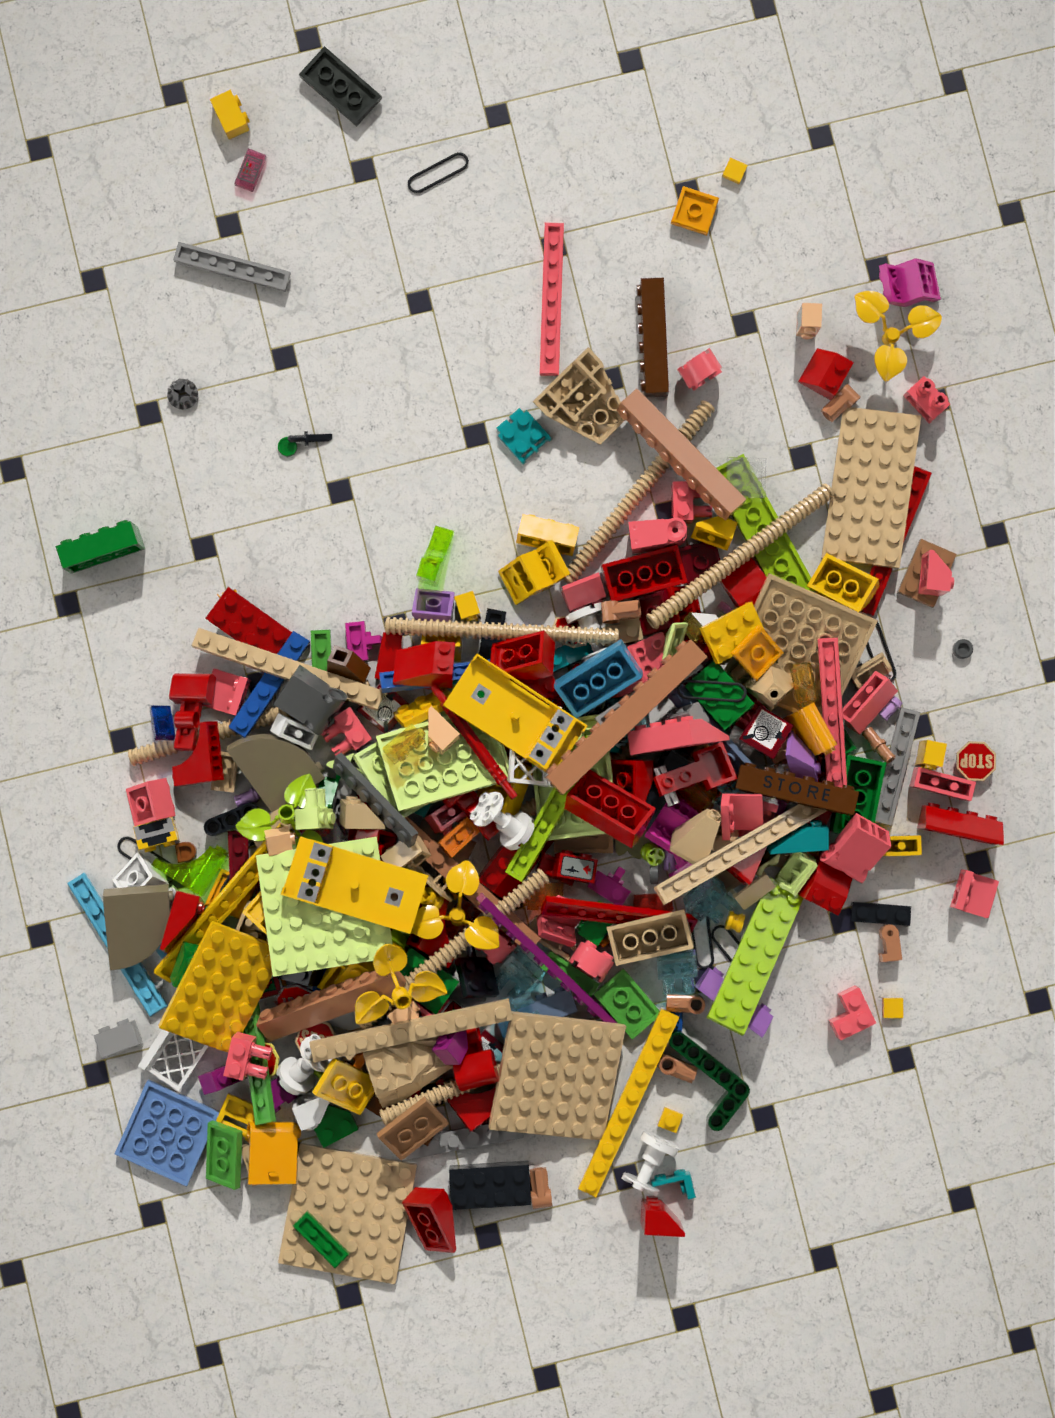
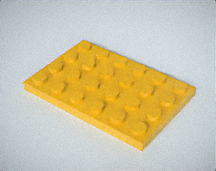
M211 921L158 1025L159 1028L228 1053L232 1036L237 1032L243 1033L273 975L268 942Z

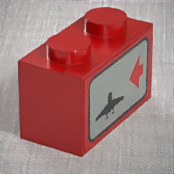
M562 850V853L555 854L551 877L588 884L595 883L598 860L592 859V855L581 853L580 856H575L573 851Z

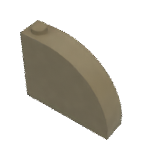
M250 735L236 740L227 746V752L271 812L276 811L282 805L288 804L285 801L284 793L288 785L295 779L311 774L315 785L325 779L323 774L325 769L319 761L315 763L303 747L277 735Z
M169 884L104 889L103 905L110 971L136 965L148 958L159 947L169 919L170 903L174 901L173 891H169Z

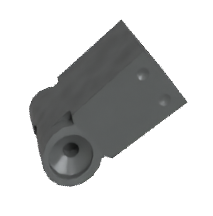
M299 665L273 705L303 724L306 723L313 733L322 735L330 724L331 715L342 707L348 696L342 690L330 687L322 679Z

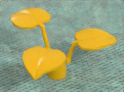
M863 291L854 296L857 315L863 322L872 324L877 322L880 317L882 318V330L884 331L882 342L884 345L876 350L874 361L880 377L885 382H888L901 373L907 364L905 352L900 348H894V344L899 340L900 335L912 328L914 337L927 338L939 328L942 316L928 306H916L908 314L910 325L899 331L894 327L887 328L886 318L883 313L888 310L889 303L884 295L875 291Z
M463 861L454 866L446 876L448 889L453 893H459L457 907L450 911L449 916H439L438 908L432 905L419 908L411 933L423 939H434L443 931V922L441 920L444 919L451 921L455 926L462 924L470 925L465 930L464 935L471 946L483 950L499 948V931L497 924L492 918L480 916L474 920V923L465 920V912L461 909L462 894L471 896L477 891L479 876L473 864L469 861Z
M385 944L377 950L373 959V966L376 973L380 976H386L391 973L396 986L392 992L393 999L386 995L379 996L375 991L363 993L355 1003L356 1024H364L382 1017L388 1011V1001L392 1005H396L398 1009H406L411 1005L412 997L418 1002H427L441 995H446V987L442 979L431 971L418 973L414 978V983H410L408 991L406 988L400 987L394 972L401 971L406 966L407 955L402 948L392 944Z

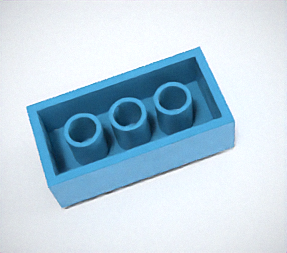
M620 639L555 680L554 688L573 716L578 718L641 679L643 671Z

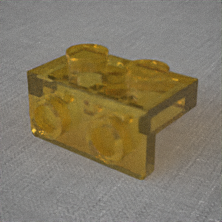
M811 663L793 664L790 673L798 707H806L819 700Z
M411 724L384 746L382 750L394 764L398 761L402 762L410 755L409 752L411 750L419 748L425 742L426 733L421 727L417 729Z

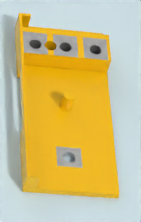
M479 654L473 657L443 704L444 707L544 772L554 763L558 765L562 761L560 757L567 750L571 751L579 736L584 733L588 726ZM523 688L527 689L528 691H530L531 693H533V694L536 695L537 697L533 696L532 694H530L529 692H527V691L524 690ZM478 691L484 692L483 698L477 696ZM558 717L562 719V724L557 722ZM552 726L557 727L556 732L552 731ZM547 734L552 736L551 741L547 739ZM537 751L541 753V757L536 755Z
M300 836L281 895L411 934L429 875ZM325 850V856L320 857L319 851ZM315 869H318L320 872L317 877L312 875ZM311 879L316 880V885L313 887L309 885ZM308 889L313 890V895L310 897L306 895ZM396 893L398 899L392 901L390 898L391 894Z

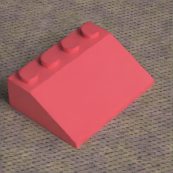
M693 716L681 717L680 722H677V719L665 720L664 725H662V722L650 723L648 728L646 725L635 726V730L627 733L630 755L670 751L730 740L729 736L703 719H693Z

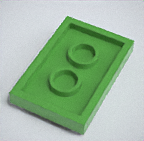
M624 968L594 993L595 997L619 1024L626 1026L625 1032L632 1040L655 1021L659 1013V1009Z
M214 1120L208 1122L206 1179L233 1190L240 1188L243 1131Z

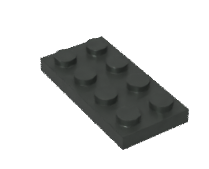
M325 46L299 73L302 80L356 127L382 99V96Z

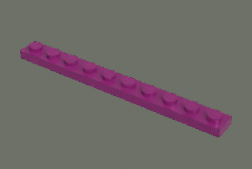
M483 893L476 898L480 903L478 907L486 915L490 912L494 916L492 920L500 928L504 926L507 929L505 933L513 941L518 939L521 942L519 946L527 954L532 952L535 955L534 961L541 967L545 965L548 968L546 972L554 980L558 977L562 981L560 985L567 992L571 990L575 993L573 998L581 1005L585 1003L588 1006L586 1010L594 1018L598 1015L602 1022L617 1023Z

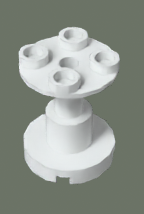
M601 602L594 604L592 608L587 606L568 614V616H565L567 623L578 622L581 629H584V627H587V629H590V627L596 629L598 627L600 629L601 627L596 615L602 612ZM592 643L591 647L594 653L583 657L582 661H587L606 648L601 643L599 645Z
M499 792L483 793L479 798L478 805L471 813L470 819L479 827L486 826L492 821L496 822L497 829L501 831V844L509 850H517L520 848L517 845L520 843L525 844L531 837L534 830L533 818L524 812L517 813L514 816L510 813L504 814L501 812L504 800L502 794Z
M312 1034L301 1042L300 1052L302 1058H286L277 1068L276 1074L281 1079L279 1081L280 1085L293 1095L306 1094L314 1086V1070L325 1072L332 1060L313 1062L309 1042L321 1039L317 1034Z
M643 1131L640 1139L648 1144L642 1156L645 1162L638 1177L629 1173H623L621 1179L631 1184L633 1182L632 1187L643 1192L645 1188L649 1194L657 1197L659 1189L652 1187L649 1179L655 1167L661 1165L665 1155L676 1156L679 1148L653 1133Z

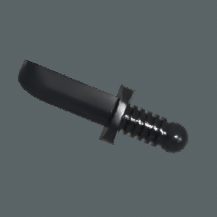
M304 431V435L288 436L290 443L305 442V446H309V442H327L332 440V434H308V431Z

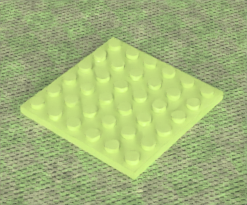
M377 837L329 844L343 850L380 860ZM296 849L287 850L273 856H269V854L256 855L273 977L373 961L380 947L385 944L393 945L391 929L281 895ZM325 850L319 851V856L324 857L326 854ZM313 870L312 875L317 877L320 873L319 870ZM311 879L309 885L311 887L315 886L316 880ZM308 889L306 891V895L309 897L312 896L313 890Z

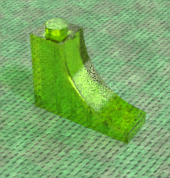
M435 525L430 543L424 556L421 558L416 574L418 582L434 587L438 586L454 531Z
M216 845V847L209 846L200 857L188 863L175 864L155 858L151 865L197 895L204 896L229 858V855L226 854V849Z

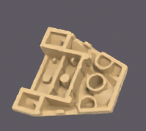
M589 347L533 401L545 416L599 445L625 421L617 411L621 401L614 392L611 385L612 382L610 378L608 379L604 370V365Z
M439 1036L363 1052L375 1094L379 1098L382 1108L397 1104V1102H403L404 1099H407L453 1067V1065H444L432 1051Z

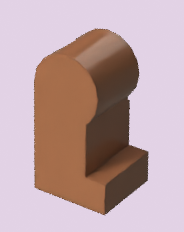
M883 925L879 929V936L883 941L884 953L879 954V961L902 960L898 929L894 925Z

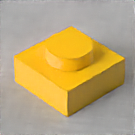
M664 1107L657 1126L677 1133L683 1114Z

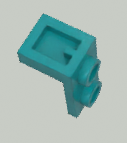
M685 1169L676 1170L673 1172L674 1174L668 1176L665 1173L654 1176V1179H651L652 1187L683 1180L680 1183L682 1195L686 1194L688 1200L696 1198L691 1174L689 1171H685Z

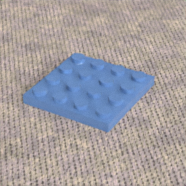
M147 1080L114 1154L184 1186H188L207 1143L208 1122L216 1121L220 1111L151 1080Z

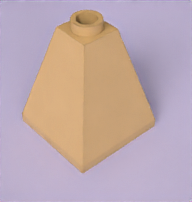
M775 662L757 681L750 676L742 685L771 712L798 683Z
M707 808L675 828L672 832L669 851L691 864H695L709 856L720 826V813L714 809L709 810Z

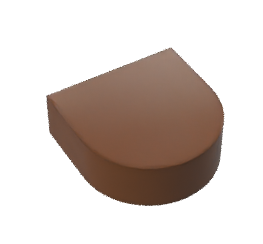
M182 842L175 845L178 863L188 862L196 857L197 849L193 843Z

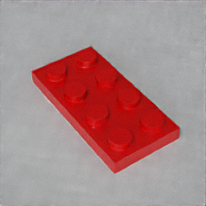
M230 587L226 588L205 617L206 620L236 641L274 654L279 652L292 634L290 630Z

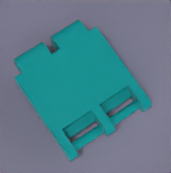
M518 408L509 416L512 421L511 424L506 419L496 429L500 433L498 438L524 465L526 459L534 452H539L538 449L547 441L550 442L552 438L527 410L523 412ZM543 437H545V439H543L537 446H535V444H536L539 440H541ZM530 448L532 449L529 453L522 457V455L526 453Z

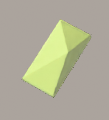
M672 623L666 632L662 660L668 654L673 656L677 652L675 648L684 640L688 623Z

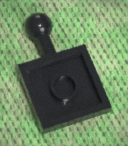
M467 946L468 957H459L455 960L463 998L497 997L500 994L493 964L486 957H476L475 948Z

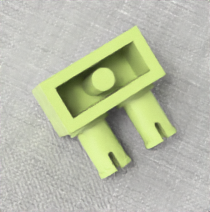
M305 789L306 807L304 809H295L296 830L334 829L336 817L333 809L326 807L325 789Z

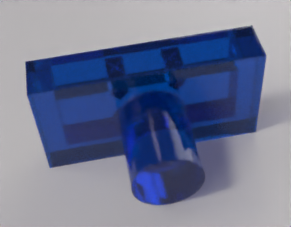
M151 705L150 716L154 740L174 741L176 735L171 707Z

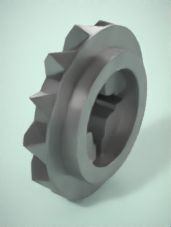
M179 378L172 382L168 388L167 398L175 408L181 410L188 409L196 403L198 389L190 380ZM185 387V392L189 396H183L180 399V395L176 391H182Z

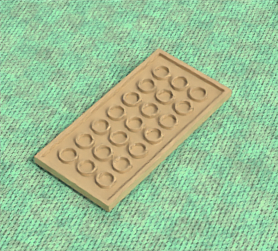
M850 407L842 413L832 481L834 498L830 499L821 559L828 553L848 563L894 569L900 568L921 422L920 415Z

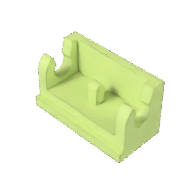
M807 852L792 853L775 877L780 882L779 886L796 896L817 867L815 857Z

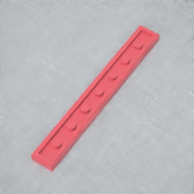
M545 222L540 376L559 375L564 223Z
M838 637L817 639L822 718L837 743L834 746L836 750L825 755L826 781L834 782V786L842 788L843 785H847Z

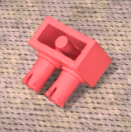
M923 376L903 396L930 424L950 403L948 402V397L935 388L934 382Z
M687 481L672 482V518H680L686 524H691L695 517L712 518V507L695 506L693 504L694 498H701V496L695 489H691L688 486Z
M351 707L335 716V723L326 728L322 733L326 742H329L340 733L345 734V740L331 748L333 753L337 752L335 756L341 752L344 755L351 749L359 751L373 741Z
M456 803L449 809L443 804L427 815L425 819L435 834L440 832L445 836L453 829L452 825L454 822L459 823L468 816Z
M237 1032L231 1039L223 1076L243 1081L249 1075L265 1080L268 1067L252 1064L251 1060L252 1056L270 1060L272 1055L270 1053H272L273 1048L257 1045L256 1036Z

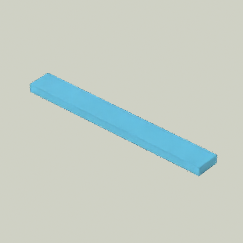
M82 873L67 884L108 949L103 900L87 874ZM141 962L131 967L120 969L150 1017L168 1006Z

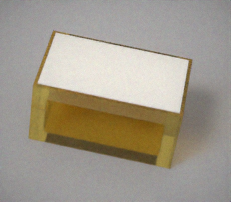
M689 612L683 623H688L686 635L694 643H706L699 628L718 619L715 614Z

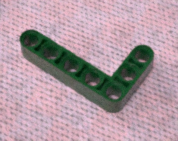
M673 1031L668 1041L670 1046L726 1090L706 1117L708 1126L714 1131H720L727 1125L749 1096V1085L683 1032ZM676 1035H680L683 1038L682 1043L679 1045L672 1043V1039ZM692 1047L698 1049V1054L695 1057L688 1056V1051ZM713 1060L714 1066L709 1070L705 1069V1061ZM728 1072L729 1079L725 1082L720 1081V1074ZM743 1084L745 1086L744 1092L737 1094L735 1092L736 1086ZM727 1100L733 1101V1106L729 1110L723 1108V1104ZM714 1116L721 1117V1122L718 1125L711 1124V1119Z

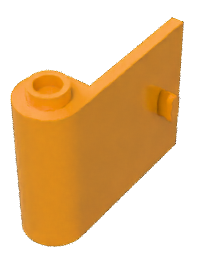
M814 702L783 718L794 725L791 730L798 735L815 756L820 753L827 755L836 750L834 746L837 743Z
M248 1122V1185L296 1184L298 1138L301 1136V1129L297 1122H271L262 1125Z

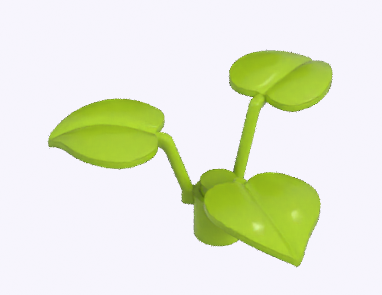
M311 774L303 775L288 785L284 793L285 801L288 804L282 805L279 808L278 815L275 816L273 821H271L270 814L267 811L259 808L253 809L246 813L235 825L238 832L249 840L265 841L264 830L272 829L271 825L280 820L283 824H291L298 836L295 839L296 844L292 845L293 850L297 848L300 836L323 843L321 836L313 830H306L301 835L299 830H296L294 821V809L297 806L301 809L306 807L305 789L316 788Z

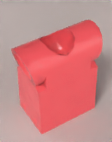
M680 518L628 522L632 554L655 551L674 545L681 546L687 539V526Z
M856 813L837 836L835 842L829 844V850L821 852L819 859L827 865L843 871L852 879L863 883L867 877L868 870L870 871L891 848L889 831Z

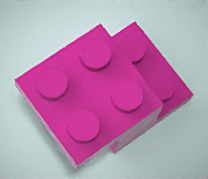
M914 258L895 266L890 264L879 266V278L884 289L883 295L890 305L907 307L925 300L931 302L941 300L933 262Z
M686 789L675 791L680 803L668 807L666 802L650 829L644 835L650 841L676 857L678 855L669 851L673 830L706 810L709 806L707 802Z

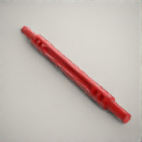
M437 684L433 685L430 689L441 702L440 706L496 783L502 786L511 800L515 799L518 795L507 781L508 777L467 721L443 706L447 697Z

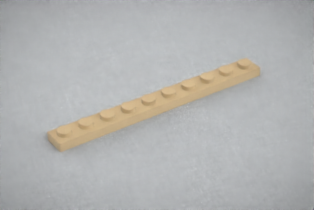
M198 628L191 645L192 648L289 680L298 666L301 665L329 684L330 687L345 692L348 696L347 701L378 711L384 695L380 689Z
M798 804L655 886L654 889L663 905L825 813L826 810Z
M508 998L313 1040L309 1044L313 1062L315 1063L513 1020Z

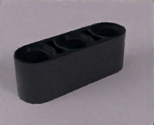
M248 803L210 818L204 823V831L209 836H218L236 829L235 825L246 814L247 808L253 807L258 809L259 807L256 804ZM231 814L237 817V822L234 825L228 823V817ZM212 822H216L219 827L215 833L211 832L209 828Z

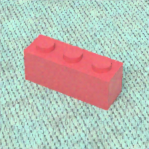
M875 671L842 708L844 724L860 735L898 690L887 677Z
M914 767L909 787L963 801H972L976 782L921 767Z

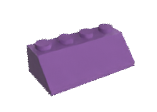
M708 967L695 984V987L714 1001L724 974L715 967L713 970ZM763 1003L760 1006L757 1004L748 1028L760 1037L765 1035L774 1017L770 1014L771 1009Z

